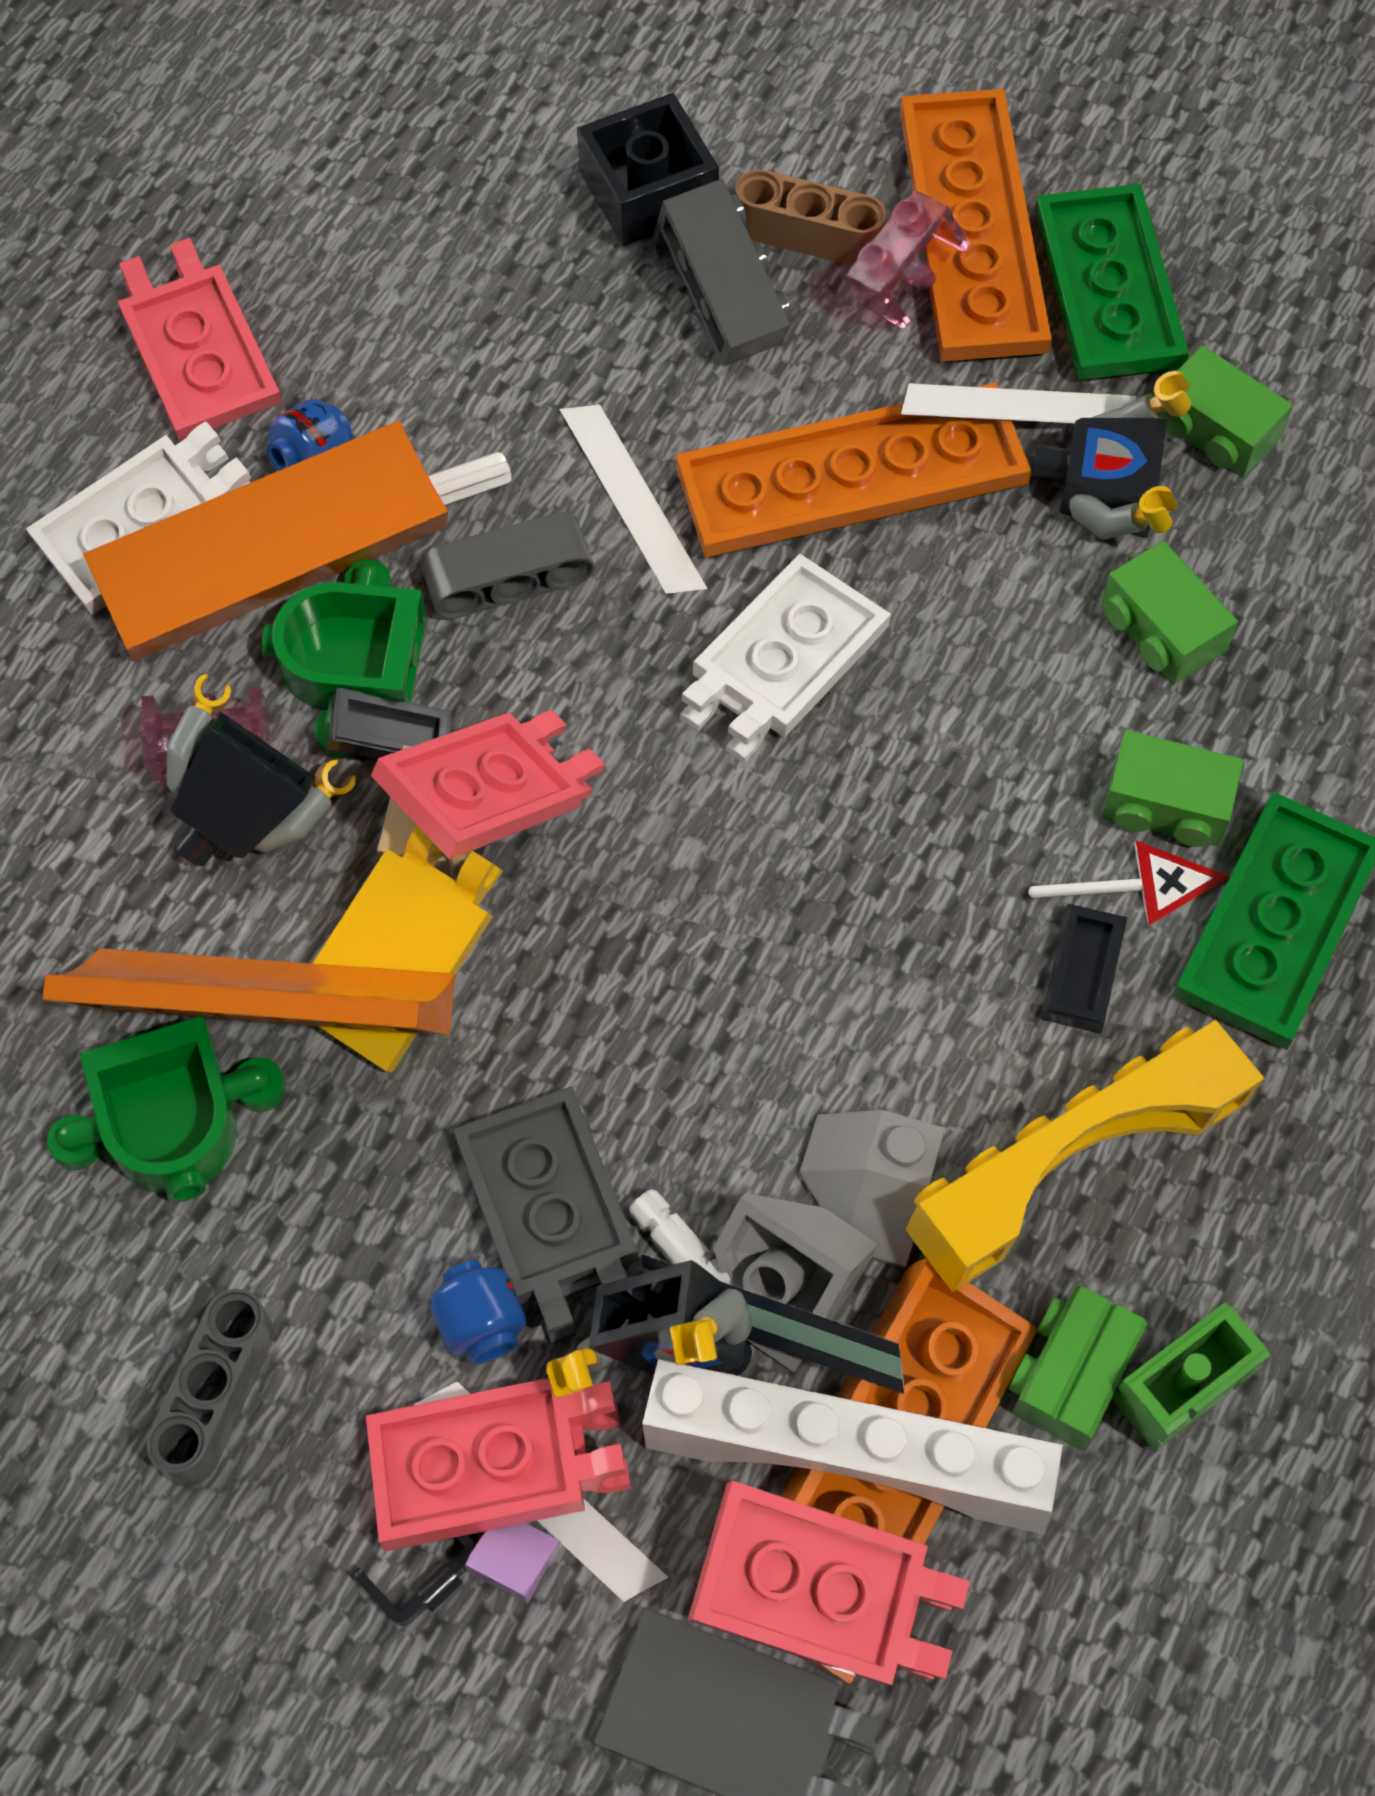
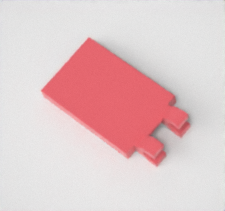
M190 238L170 244L172 254L177 262L175 264L176 270L181 279L153 288L139 256L119 263L121 272L126 280V288L130 297L118 301L121 314L179 441L186 439L191 431L205 421L212 428L282 403L279 389L220 264L204 270Z
M553 710L543 712L531 721L522 724L509 712L380 757L376 762L371 777L450 860L578 809L582 800L586 799L593 790L585 781L601 773L605 763L591 749L584 750L562 763H559L552 756L555 750L547 741L563 734L567 726Z
M549 1378L366 1415L378 1538L384 1552L585 1511L582 1491L613 1493L631 1489L628 1465L623 1457L621 1444L599 1448L590 1453L586 1452L583 1429L600 1431L621 1427L617 1401L613 1397L610 1381L595 1384L585 1390L555 1398Z
M730 1481L725 1488L688 1621L882 1685L893 1684L897 1667L930 1680H934V1677L946 1679L953 1651L910 1638L919 1601L945 1611H951L952 1607L963 1609L970 1581L923 1567L928 1548L927 1545L736 1481Z

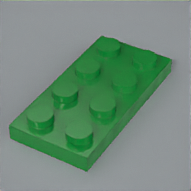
M1132 184L1037 196L1034 211L1078 381L1180 368L1188 360L1189 352L1142 185Z
M1273 791L1172 996L1288 1050L1375 866V837Z

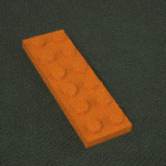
M1005 89L901 96L900 116L941 362L1049 353L1052 339Z
M997 382L977 386L984 388H999ZM904 403L676 454V469L705 558L1029 484L1031 469L1012 420L901 414Z

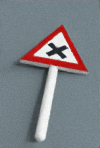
M1135 840L1134 845L1140 879L1040 885L1030 887L1028 893L1032 898L1142 891L1149 927L1230 878V876Z

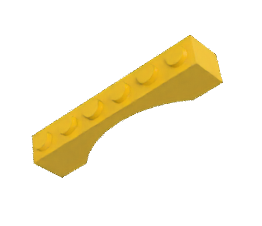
M1214 1020L1195 1033L1190 1027L1183 1028L1161 1046L1160 1051L1162 1053L1148 1062L1143 1056L1134 1058L1114 1075V1083L1101 1091L1095 1085L1084 1089L1066 1104L1064 1108L1066 1112L1051 1122L1045 1115L1035 1119L1015 1137L1017 1143L1002 1152L996 1146L983 1151L966 1166L965 1171L967 1174L951 1184L946 1178L938 1179L916 1196L914 1203L917 1207L905 1230L952 1293L1005 1259L1020 1234L1026 1206L1033 1191L1046 1175L1070 1156L1101 1141L1135 1133L1173 1132L1198 1136L1246 1105L1265 1078L1217 1020Z

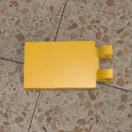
M416 825L408 839L403 857L388 848L385 850L313 963L457 974L493 918V915L480 908L479 905L496 883L503 870L474 851H471L459 871L457 881L433 867L436 861L443 855V852ZM318 1026L390 1073L397 1067L417 1036L414 1033Z

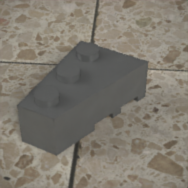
M722 178L664 200L651 246L657 256L666 252L679 271L678 274L672 276V281L679 292L688 289L698 310L694 312V318L723 367L781 345L791 325L792 314L786 297L781 291L775 292L767 275L769 274V263L762 246L759 243H752L745 228L747 218L741 200L735 194L730 195Z

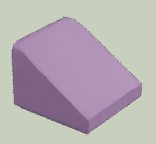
M527 1523L485 1531L471 1552L465 1567L469 1574L528 1604L560 1541Z

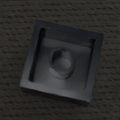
M674 92L577 127L579 172L622 246L654 235L664 200L719 180V166Z

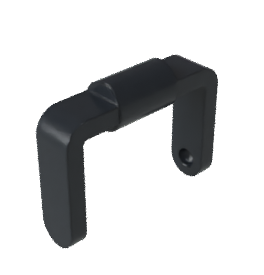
M469 1535L455 1537L464 1549L450 1563L446 1564L444 1562L414 1591L416 1595L399 1611L359 1567L355 1568L350 1574L396 1625L407 1626L416 1620L427 1608L433 1612L463 1583L459 1577L467 1571L465 1563L476 1545Z

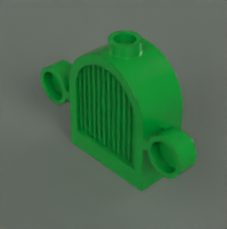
M363 559L352 564L346 571L345 583H321L298 592L283 605L276 616L274 624L267 623L263 631V657L278 660L284 682L290 692L303 703L317 709L326 710L317 718L314 725V733L320 750L333 758H345L353 755L327 749L331 700L337 687L412 703L427 622L422 591L392 587L388 568L380 561L374 559Z
M202 1015L79 1053L95 1116L86 1118L81 1115H69L61 1118L51 1127L47 1137V1146L49 1152L60 1166L69 1170H81L89 1167L99 1158L104 1144L121 1172L133 1184L150 1192L167 1194L168 1200L172 1202L191 1200L206 1191L205 1184L224 1168L232 1155L237 1138V1121L233 1104L240 1102L244 1108L253 1112L269 1111L282 1101L286 1091V1083L278 1065L267 1058L261 1057L249 1059L243 1062L235 1072L224 1075L214 1037Z

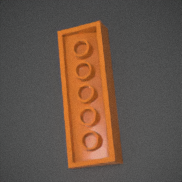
M400 420L85 552L83 556L132 661H135L344 572L357 561L374 559L446 528L448 510L423 468Z
M99 948L88 960L72 971L58 975L45 974L42 1000L100 1010L191 1017L203 1015L204 1018L450 1036L456 974Z
M927 1258L908 1266L871 1333L900 1344L904 1394L848 1374L836 1397L986 1428L1038 1328L969 1282L952 1293ZM800 1467L796 1468L781 1495L783 1498L921 1544H925L944 1508L942 1504L885 1485ZM803 1659L843 1684H851L855 1675Z

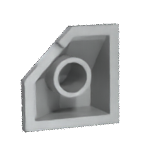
M885 1110L817 1114L800 1169V1177L820 1207L826 1208L879 1244L870 1260L906 1270L914 1241L905 1228L917 1207L914 1199L922 1190L930 1185L945 1128Z
M745 1193L740 1197L713 1249L720 1272L728 1273L731 1285L832 1320L853 1291L879 1244L826 1208ZM746 1338L750 1343L792 1372H795L805 1359Z

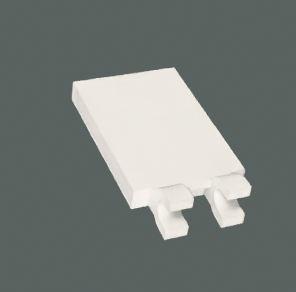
M207 421L197 426L186 439L177 445H174L167 435L163 436L26 528L33 541L91 615L104 608L106 603L83 553L250 483L251 476L237 457L221 468L217 475L211 479L204 472L215 468L229 459L225 451L218 444L221 442L219 436Z
M799 554L695 659L693 675L699 680L691 684L682 693V701L688 704V706L681 712L680 719L699 731L713 716L719 703L723 704L739 715L729 725L728 733L733 735L734 738L727 744L726 751L745 763L759 748L770 728L784 738L885 631L889 626L891 613Z

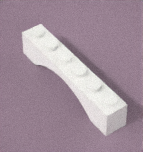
M659 1359L642 1423L647 1449L708 1462L767 1463L849 1476L926 1498L976 1520L1040 1534L1045 1533L1052 1513L1063 1446L1052 1442L683 1364L676 1366V1363Z

